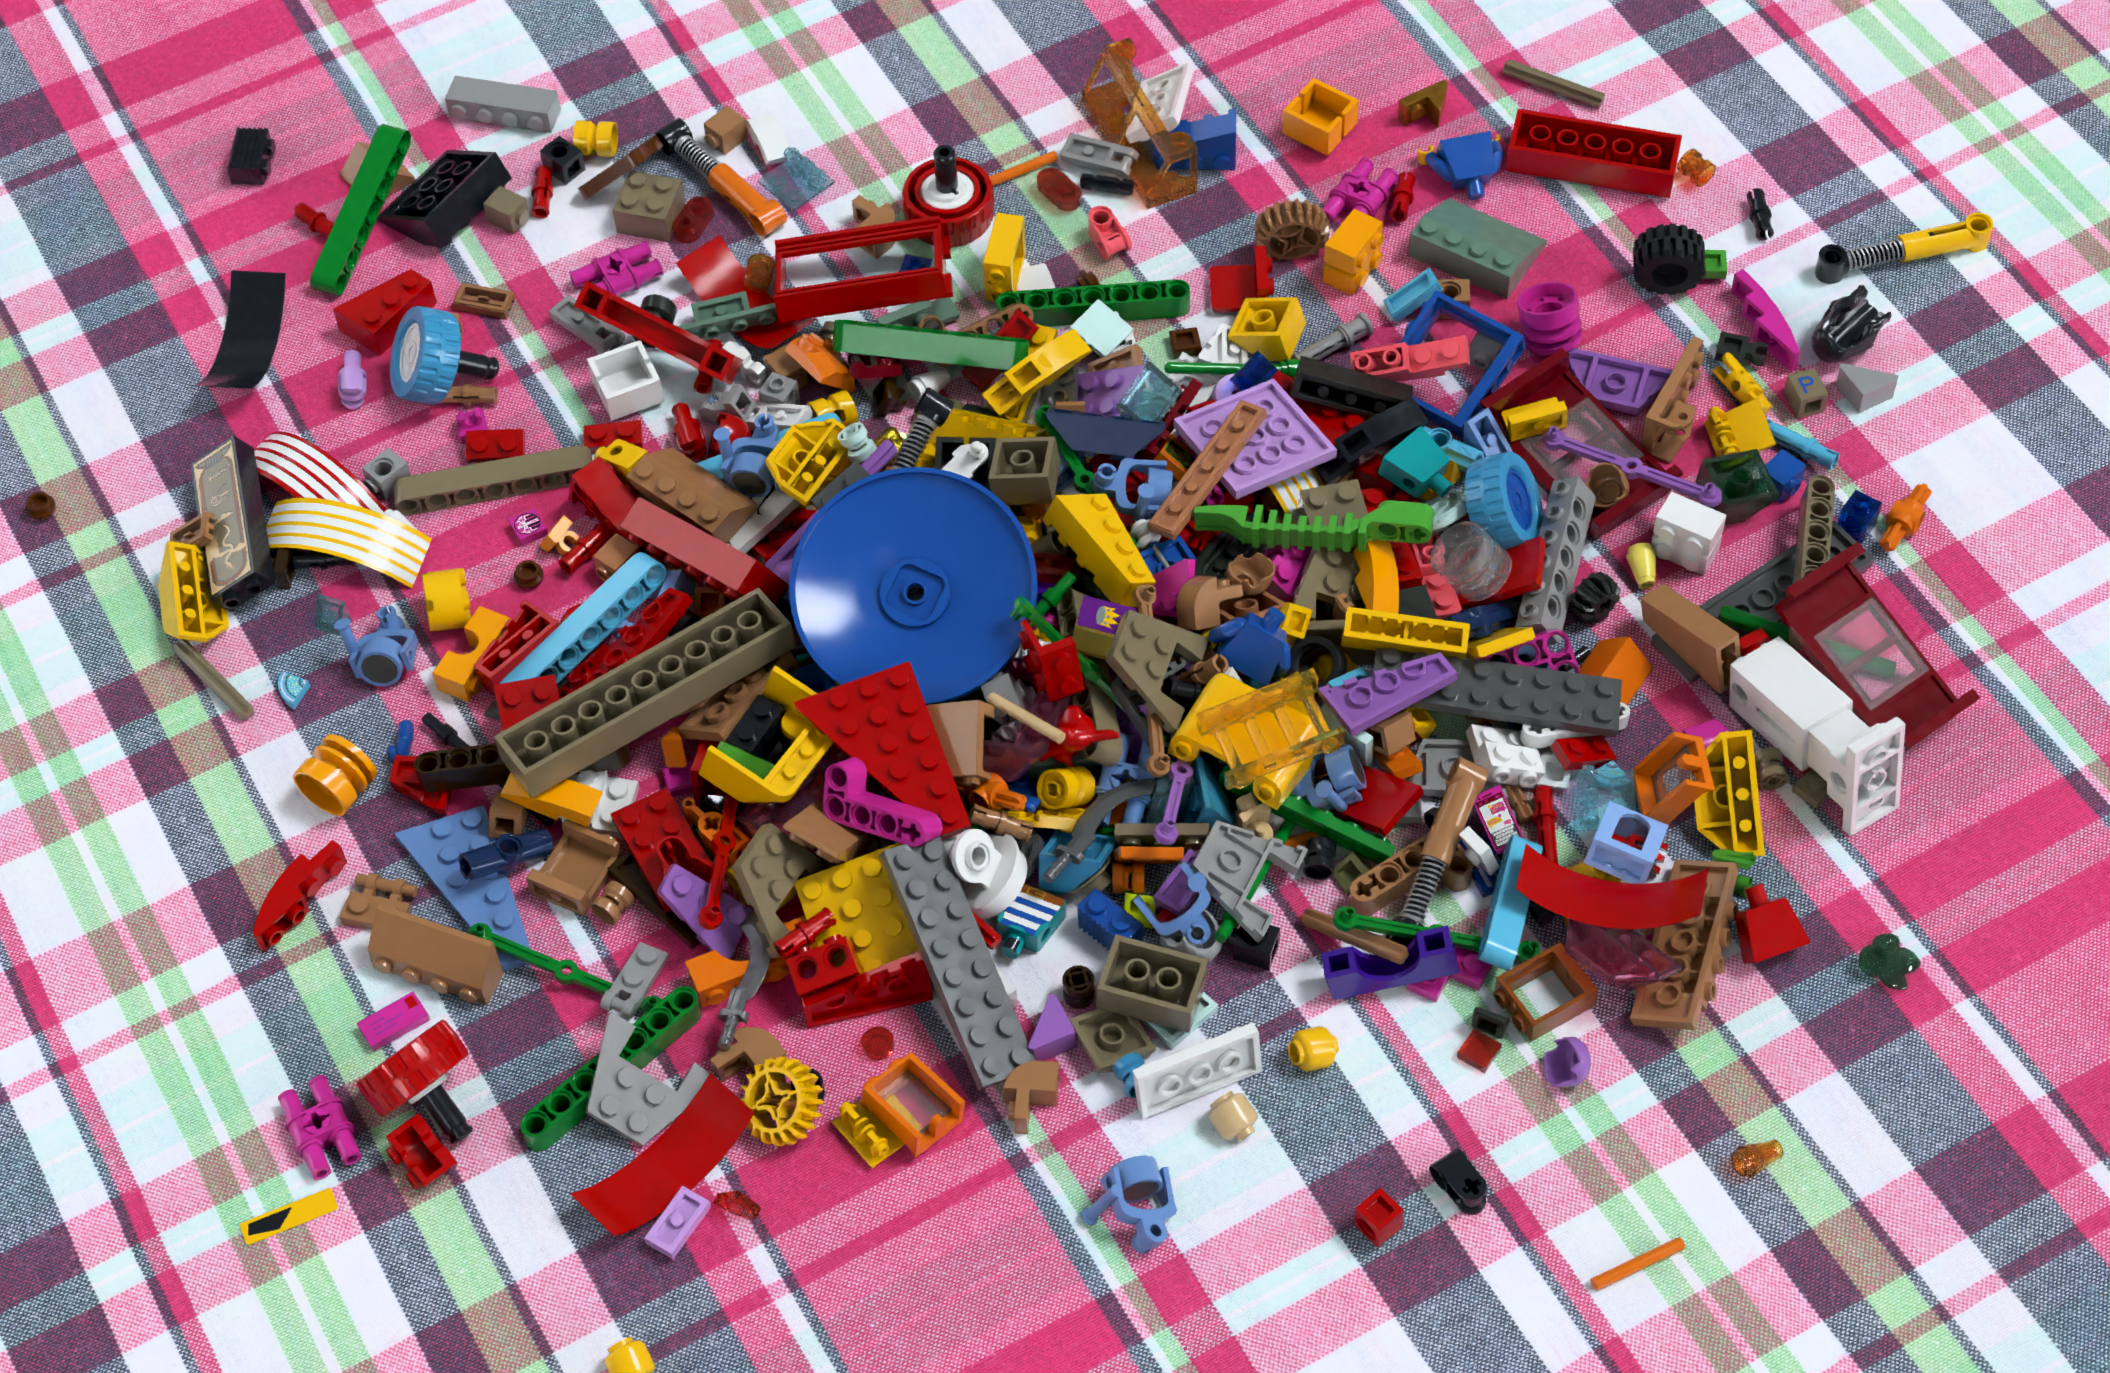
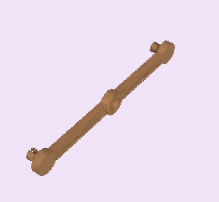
M1142 584L1133 591V601L1138 605L1139 613L1153 618L1152 605L1156 601V588L1153 585ZM1147 710L1150 757L1146 761V768L1152 776L1161 778L1170 770V757L1164 754L1162 720L1156 713L1151 715Z

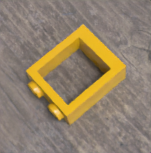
M1004 213L996 214L983 260L985 300L996 302V298L1001 293L1017 290L1026 257L1024 216Z

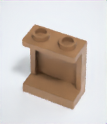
M980 700L926 705L955 783L974 787L979 786L980 781L991 780V773L983 770L984 719L994 718V706Z
M565 820L562 824V838L541 870L538 871L532 868L526 880L532 895L585 917L591 908L590 905L598 897L611 877L607 868L622 855L619 843L614 837L608 834L600 835L589 828Z

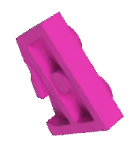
M1183 559L1152 575L1156 581L1154 585L1156 588V601L1152 605L1153 615L1177 617V597L1182 586L1195 576L1196 559Z

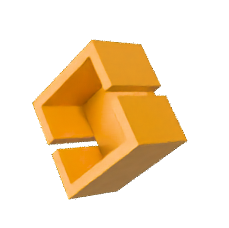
M1312 78L1300 91V97L1296 96L1283 110L1282 133L1328 156L1341 142V136L1345 137L1358 123L1359 100L1318 79Z
M1356 209L1351 211L1325 244L1324 283L1350 295H1353L1358 287L1364 286L1369 273L1373 268L1377 269L1383 259V254L1381 253V246L1384 241L1382 221Z

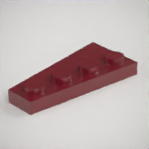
M1193 378L1188 387L1183 384L1173 398L1177 401L1174 407L1168 405L1159 419L1162 422H1167L1165 431L1152 440L1146 449L1142 448L1133 459L1154 460L1174 430V419L1184 415L1202 387V383Z

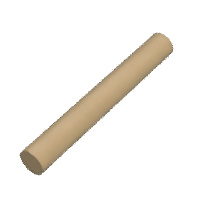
M994 692L988 695V704L993 705L995 708L1058 744L1064 741L1065 732Z

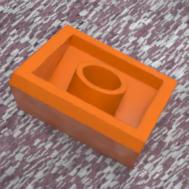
M1629 636L1599 640L1591 654L1579 668L1580 674L1622 680L1621 702L1627 706L1653 669L1652 665Z

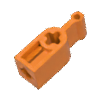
M687 797L682 801L685 819L689 825H694L699 829L702 846L712 856H715L711 841L720 830L722 814L713 811L704 813L696 806L694 799ZM734 826L732 834L736 839V846L732 853L728 855L727 869L734 865L737 860L736 857L741 855L750 842V839L736 826ZM720 840L724 845H728L726 841Z

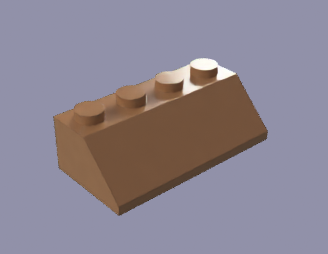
M672 447L645 454L626 475L638 495L726 544L759 508L756 502Z
M378 904L367 950L373 967L384 974L394 973L400 975L406 981L413 984L420 982L429 985L432 989L442 994L449 992L458 995L468 1003L488 1004L504 975L494 942Z

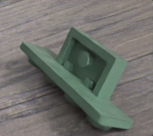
M746 291L691 304L695 322L679 325L678 327L699 338L705 337L710 339L729 331H744L748 327L758 324L769 325L774 323L775 320H779L775 303L750 308Z
M948 297L934 301L916 302L878 317L877 323L917 327L919 319L924 315H935L943 324L958 319L960 315L951 298ZM929 320L923 325V328L928 329L938 327L937 322L934 320Z

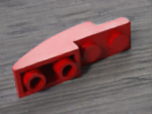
M332 840L310 860L303 854H300L277 879L260 908L253 930V936L259 950L263 953L271 946L279 943L283 935L294 925L304 920L306 914L310 911L306 900L314 896L332 876L341 872L347 860L342 847L337 842Z

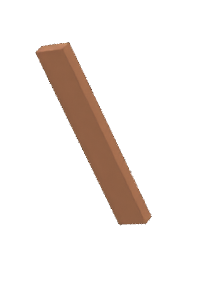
M1243 400L1239 401L1148 522L1149 531L1173 541L1177 538L1194 515V508L1201 506L1267 417L1266 409Z

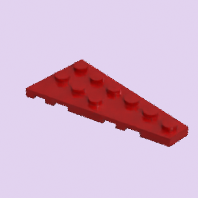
M669 587L642 610L639 621L630 627L625 625L618 631L620 637L610 646L604 643L569 673L568 682L558 689L560 699L665 640L668 632L685 615L693 599L687 593Z

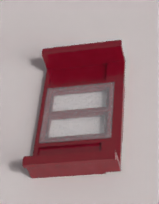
M1563 348L1480 401L1483 409L1489 408L1512 451L1523 458L1529 466L1535 481L1548 495L1555 480L1579 476L1586 484L1590 476L1589 470L1600 463L1562 449L1549 450L1544 444V435L1546 433L1511 442L1501 417V412L1556 397L1559 402L1564 401L1567 407V427L1559 429L1565 433L1566 437L1626 459L1630 457L1638 458L1642 461L1643 465L1678 478L1683 475L1682 470L1676 464L1665 470L1568 370L1570 355ZM1642 478L1628 479L1630 491L1627 497L1607 510H1598L1596 507H1593L1587 534L1594 541L1672 489Z
M1856 542L1786 588L1784 592L1787 597L1777 604L1774 609L1802 644L1800 647L1819 672L1853 700L1852 712L1867 726L1872 727L1877 723H1886L1895 717H1898L1905 723L1904 747L1908 750L1980 699V696L1972 688L1960 698H1956L1852 564L1866 551L1859 542Z

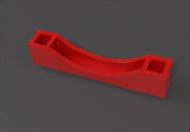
M587 280L574 304V307L726 384H732L743 362V359Z

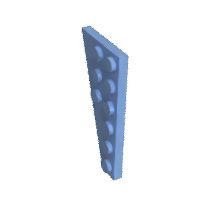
M484 805L394 833L399 844L407 850L417 866L421 867L430 882L453 910L461 916L469 929L477 923H483L491 928L492 933L530 948L507 874L504 875L496 872L470 880L468 878L465 879L460 872L458 858L461 853L496 842L495 838L489 837V818ZM497 951L504 972L528 964Z

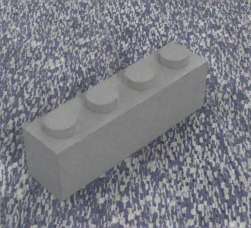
M456 75L445 97L448 114L451 118L550 133L561 111L556 90Z

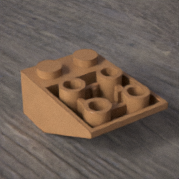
M818 800L783 826L784 829L791 832L789 839L804 847L807 846L810 849L817 850V855L837 864L866 855L876 837L874 834L833 822L825 815L823 802Z

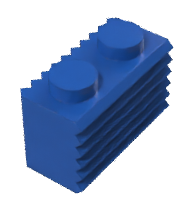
M1094 889L1077 905L1078 928H1083V932H1088V936H1092L1093 940L1097 939V943H1102V947H1107V951L1112 946L1115 934L1144 942V925L1098 889Z

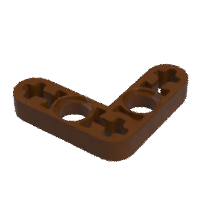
M657 134L622 159L578 188L579 192L585 200L646 160L662 148L664 144Z

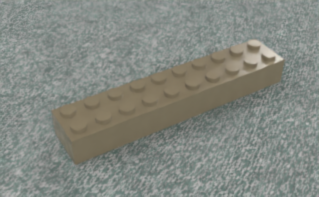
M758 587L495 735L494 739L500 758L528 795L533 798L796 648L792 625Z

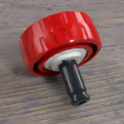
M941 145L934 150V159L920 164L906 178L902 189L903 213L905 220L940 215L944 236L950 235L951 247H956L976 240L991 225L994 217L993 185L988 174L979 165L972 161L955 157L956 153L953 147ZM934 236L918 238L927 244L934 245Z
M443 1019L356 1082L357 1087L367 1102L381 1117L387 1116L407 1101L412 1105L420 1100L443 1133L450 1137L452 1144L458 1143L473 1131V1127L467 1124L465 1116L441 1085L448 1078L445 1073L468 1056V1050L447 1021Z

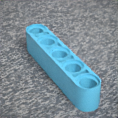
M1514 834L1510 836L1502 856L1477 955L1478 960L1506 971L1510 970L1516 958L1530 899L1516 889L1525 845H1529L1539 854H1542L1543 849L1542 845Z

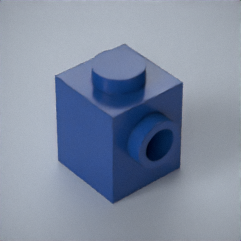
M1782 449L1760 470L1757 488L1766 496L1772 497L1781 503L1788 495L1793 496L1799 490L1806 464Z

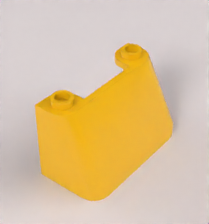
M1218 673L1208 681L1171 739L1167 753L1180 760L1191 762L1203 750L1255 777L1253 782L1254 795L1262 803L1277 810L1309 771L1321 736V730L1317 722L1311 717L1229 675Z

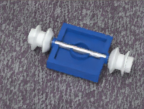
M1140 519L1131 526L1129 535L1135 540L1138 539L1136 547L1138 550H1144L1139 553L1152 575L1183 559H1196L1180 534L1174 541L1168 539L1158 544L1161 535L1148 530L1147 524L1151 519Z

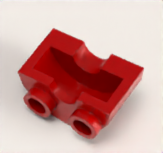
M419 1113L386 1136L390 1147L386 1149V1153L396 1166L400 1163L403 1164L408 1171L405 1177L416 1191L421 1187L425 1188L458 1163L448 1149L439 1142L432 1129Z

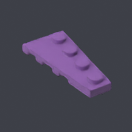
M1439 652L1402 663V667L1390 671L1384 668L1374 671V676L1357 680L1356 677L1343 680V685L1330 688L1329 685L1319 687L1318 693L1339 722L1353 737L1457 681L1458 675L1456 670Z

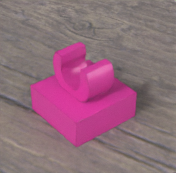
M475 407L474 411L466 413L459 411L455 415L462 444L466 443V431L488 430L483 409Z

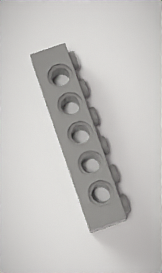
M1579 476L1555 480L1552 483L1539 536L1546 541L1541 589L1523 594L1515 628L1533 627L1535 634L1554 628L1563 630L1570 596L1596 496ZM1551 636L1548 639L1547 645L1559 644L1561 636Z

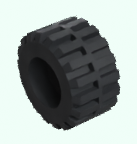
M1671 223L1669 225L1660 224L1655 228L1650 227L1646 229V232L1640 233L1638 239H1635L1633 247L1635 281L1638 282L1641 288H1646V291L1651 293L1657 292L1659 295L1682 294L1687 292L1688 289L1697 287V284L1703 281V276L1706 273L1705 243L1701 234H1697V231L1693 228L1688 229L1685 225L1677 226Z

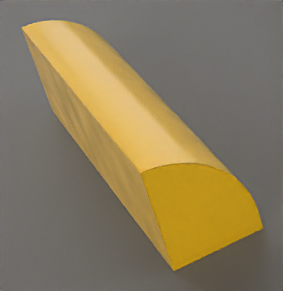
M1347 606L1341 646L1375 651L1376 647L1384 649L1395 648L1398 651L1424 652L1428 655L1441 652L1444 657H1456L1464 660L1467 654L1470 624Z

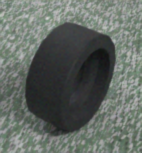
M1307 636L1294 644L1291 648V667L1287 672V676L1298 671L1301 676L1300 663L1306 653L1318 648L1326 650L1333 659L1331 674L1325 681L1317 684L1309 683L1303 679L1312 696H1319V687L1326 686L1330 680L1347 673V660L1342 649L1331 640L1321 636Z

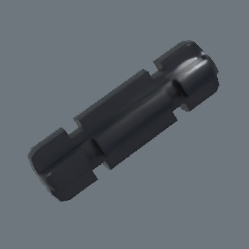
M1084 173L1080 179V187L1086 190L1095 188L1096 191L1116 194L1120 192L1124 195H1132L1134 182L1130 179H1122L1121 181L1115 177L1100 175L1094 177L1093 174Z

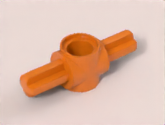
M1917 484L1908 498L1897 499L1893 504L1886 519L1888 529L1879 541L1883 551H1895L1903 537L1914 536L1918 531L1925 516L1923 506L1932 494V490L1928 488L1927 484Z
M989 772L991 773V780L980 781L979 786H962L961 783H956L959 793L967 796L971 806L975 803L996 811L1001 810L1003 807L1019 812L1025 809L1026 796L1009 791L1007 783L996 773Z

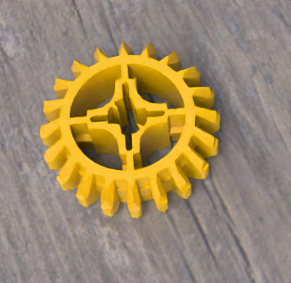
M779 1056L776 1059H765L764 1064L754 1065L756 1074L750 1073L746 1075L749 1085L741 1086V1089L745 1091V1097L740 1098L755 1113L746 1127L747 1129H752L751 1135L761 1139V1142L764 1144H774V1146L793 1145L797 1143L798 1139L807 1138L806 1129L813 1130L816 1128L813 1118L822 1116L817 1111V1106L825 1103L822 1099H818L817 1096L823 1090L820 1086L815 1085L819 1077L810 1073L811 1067L801 1064V1061L794 1058L788 1059V1057ZM785 1075L792 1081L796 1090L791 1089L790 1083L786 1082ZM767 1112H770L772 1120H776L777 1127L769 1120Z

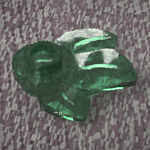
M1885 933L1876 936L1871 945L1861 950L1858 964L1862 972L1871 977L1878 976L1887 987L1896 990H1906L1908 985L1905 975L1916 971L1920 967L1921 962L1913 951L1900 947V940L1897 935Z

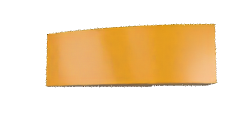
M1371 540L1367 542L1366 552L1358 551L1357 545L1353 554L1360 571L1354 580L1366 609L1398 614V571L1390 542Z
M510 773L500 796L556 821L561 816L588 828L603 792L565 779L531 798L514 775Z

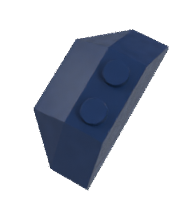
M1049 408L1046 411V418L1072 450L1079 451L1080 456L1096 457L1097 453L1108 454V459L1122 461L1126 457H1132L1163 433L1167 426V422Z

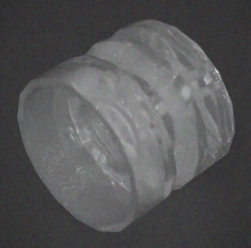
M1463 521L1445 530L1436 540L1430 559L1433 570L1450 583L1468 601H1481L1498 592L1506 583L1512 565L1509 553L1493 540L1481 526L1472 521Z

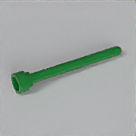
M1285 359L1283 362H1279V364L1168 362L1165 364L1164 370L1168 374H1241L1273 376L1278 370L1294 379L1299 361L1298 359Z

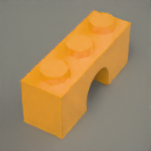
M482 606L477 608L464 627L469 645L476 649L468 654H456L449 650L446 652L432 672L439 691L469 702L473 695L481 690L483 684L473 665L492 640H498L505 632L506 628L504 625L510 619L509 617Z

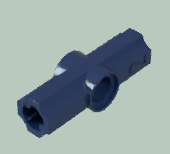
M1502 601L1487 606L1484 604L1461 610L1458 614L1447 616L1443 620L1470 624L1468 640L1491 635L1493 631L1508 627L1513 614L1511 607H1507Z
M542 828L517 836L510 833L502 834L495 843L461 853L458 858L460 872L465 879L468 878L470 880L496 872L504 875L514 872L517 865L550 855L554 850L552 836L547 829L543 830Z

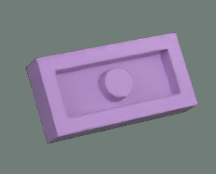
M682 1186L644 1237L645 1243L674 1259L710 1210V1201Z

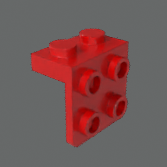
M1255 246L1254 265L1213 266L1210 268L1211 307L1213 312H1239L1245 298H1269L1270 295H1274V279H1268V274H1272V257H1267L1266 246Z
M1027 619L1020 621L1022 632L1018 633V637L1023 650H1027V655L1023 656V660L1028 673L1034 672L1033 678L1039 692L1044 691L1049 702L1085 690L1076 644L1073 638L1070 636L1041 646Z

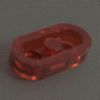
M1045 168L1037 174V189L1056 207L1063 211H1072L1081 205V189L1059 169Z
M697 196L691 198L686 203L673 223V233L677 241L692 243L701 236L714 216L713 203L709 198Z

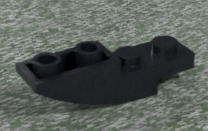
M1414 398L1399 403L1374 415L1334 440L1336 443L1334 446L1337 449L1336 458L1317 465L1316 468L1328 485L1334 484L1378 453L1382 456L1397 446L1419 426L1423 428L1430 422Z

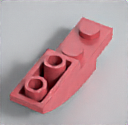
M1465 335L1410 346L1406 342L1350 352L1351 369L1393 381L1443 376L1447 370L1470 366L1468 339Z
M1432 531L1431 539L1428 542L1408 544L1423 575L1421 585H1426L1437 618L1443 620L1447 616L1458 614L1462 608L1449 574V561L1439 533L1433 536L1434 532Z

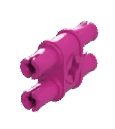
M1361 158L1351 172L1345 173L1342 176V181L1329 193V200L1322 208L1326 213L1329 224H1332L1342 210L1351 213L1353 209H1356L1374 217L1379 206L1387 201L1389 190L1397 182V172L1392 168H1385L1378 179L1373 182L1367 178L1374 170V163L1368 158Z
M646 240L626 249L616 248V251L600 258L594 257L590 264L574 271H569L570 279L575 288L584 285L586 280L592 282L598 279L601 282L595 285L617 296L632 289L638 290L642 283L662 276L664 273L661 263L657 258L637 267L631 266L647 258H652V252Z
M325 1075L316 1076L308 1082L317 1105L307 1110H304L294 1089L286 1090L278 1096L286 1117L285 1129L292 1136L296 1146V1154L304 1158L314 1180L324 1179L331 1174L330 1166L322 1150L335 1144L343 1163L347 1166L359 1162L362 1158L353 1137L354 1124L349 1122L344 1111L343 1100L335 1097Z

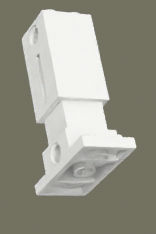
M1779 636L1768 643H1763L1758 649L1744 657H1739L1730 664L1729 706L1774 747L1780 749L1781 753L1801 771L1811 767L1827 781V795L1843 808L1842 829L1850 837L1899 808L1905 723L1901 719L1895 717L1886 723H1877L1872 727L1867 726L1852 712L1853 700Z

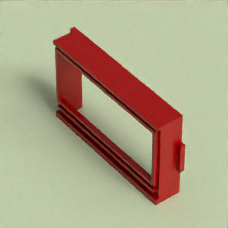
M940 215L775 240L773 300L776 305L779 322L953 297L952 274H946V259H951L950 235L944 236ZM934 236L935 267L786 289L785 258Z

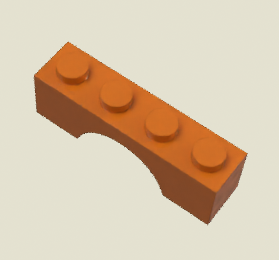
M805 915L786 922L784 925L791 932L795 929L796 923L806 921ZM816 941L810 945L812 949L819 947ZM716 950L685 961L689 979L697 993L701 1007L717 1005L728 998L731 989L736 988L741 982L749 960H730L723 957ZM791 954L787 959L794 957V954ZM781 957L771 958L761 985L767 982L779 981L785 975L790 974L786 960ZM815 963L808 964L804 970L812 968Z

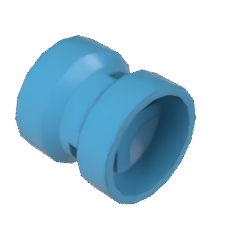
M1138 1052L1129 1053L1121 1057L1112 1067L1116 1078L1123 1081V1089L1129 1098H1136L1132 1070L1145 1064V1061Z

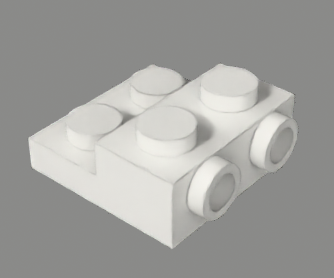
M1471 724L1466 730L1475 764L1489 771L1488 782L1534 788L1545 774L1538 749L1525 746L1520 740L1521 732Z
M592 770L581 771L579 774L568 777L567 779L603 792L588 828L600 835L608 834L614 838L622 839L610 814L636 801L640 788L638 781L608 777L607 771L594 772ZM559 816V818H561L562 824L565 820L575 824V822Z

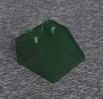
M1757 449L1703 459L1695 480L1697 485L1703 487L1706 483H1714L1721 490V503L1709 508L1726 514L1725 525L1746 521L1778 499L1780 495Z

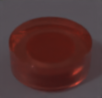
M880 1026L868 1029L863 1034L861 1040L864 1054L872 1060L888 1058L895 1046L892 1033L887 1028Z

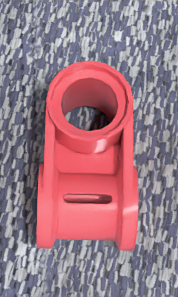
M1096 206L1090 210L1088 215V234L1104 260L1110 259L1112 254L1119 251H1129L1132 249L1128 232L1121 226L1110 208Z

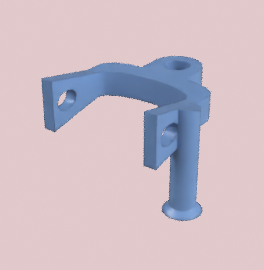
M1183 860L1179 866L1189 878L1188 887L1193 892H1199L1198 899L1185 913L1170 921L1160 922L1139 894L1134 897L1133 902L1160 935H1170L1180 930L1191 943L1200 945L1205 943L1211 934V927L1201 914L1209 905L1211 895L1206 889L1207 880L1204 874L1200 871L1194 872L1186 860ZM1199 927L1203 930L1204 934L1196 937L1192 934V929Z

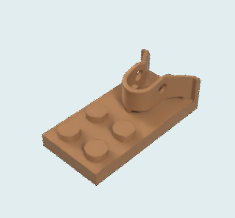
M1694 336L1688 343L1645 418L1641 446L1654 459L1666 464L1673 462L1681 447L1689 439L1696 412V407L1687 404L1690 396L1689 389L1691 387L1696 388L1702 372L1698 370L1703 363L1705 353L1702 352L1704 340ZM1676 431H1683L1684 435H1677Z
M791 651L712 695L703 707L692 711L677 728L681 736L689 739L726 742L725 740L757 695L763 694L770 673L775 665L788 674L800 669Z

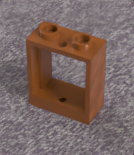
M1561 942L1496 977L1494 998L1497 1004L1502 1009H1507L1512 1016L1516 1029L1520 1033H1525L1530 1041L1539 1038L1594 1007L1598 994L1596 986ZM1553 970L1574 999L1535 1020L1513 991Z

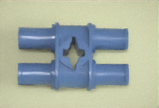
M1120 733L1122 741L1121 758L1113 767L1101 764L1102 770L1094 794L1097 798L1121 785V783H1125L1127 778H1130L1131 782L1157 779L1146 768V761L1150 757V747L1145 740H1143L1138 763L1134 765L1128 764L1125 761L1131 737ZM1151 794L1124 801L1127 805L1122 823H1141L1144 809L1151 804ZM1112 810L1105 816L1099 826H1109Z

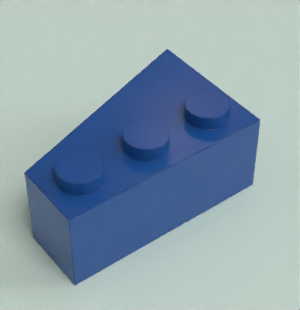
M1237 108L1229 109L1228 114L1213 117L1212 113L1206 114L1202 120L1188 122L1187 119L1180 120L1179 125L1172 131H1162L1154 134V169L1236 170Z

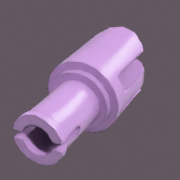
M348 350L343 355L344 368L338 373V393L344 406L349 409H357L364 403V396L367 393V375L361 368V353L356 350Z

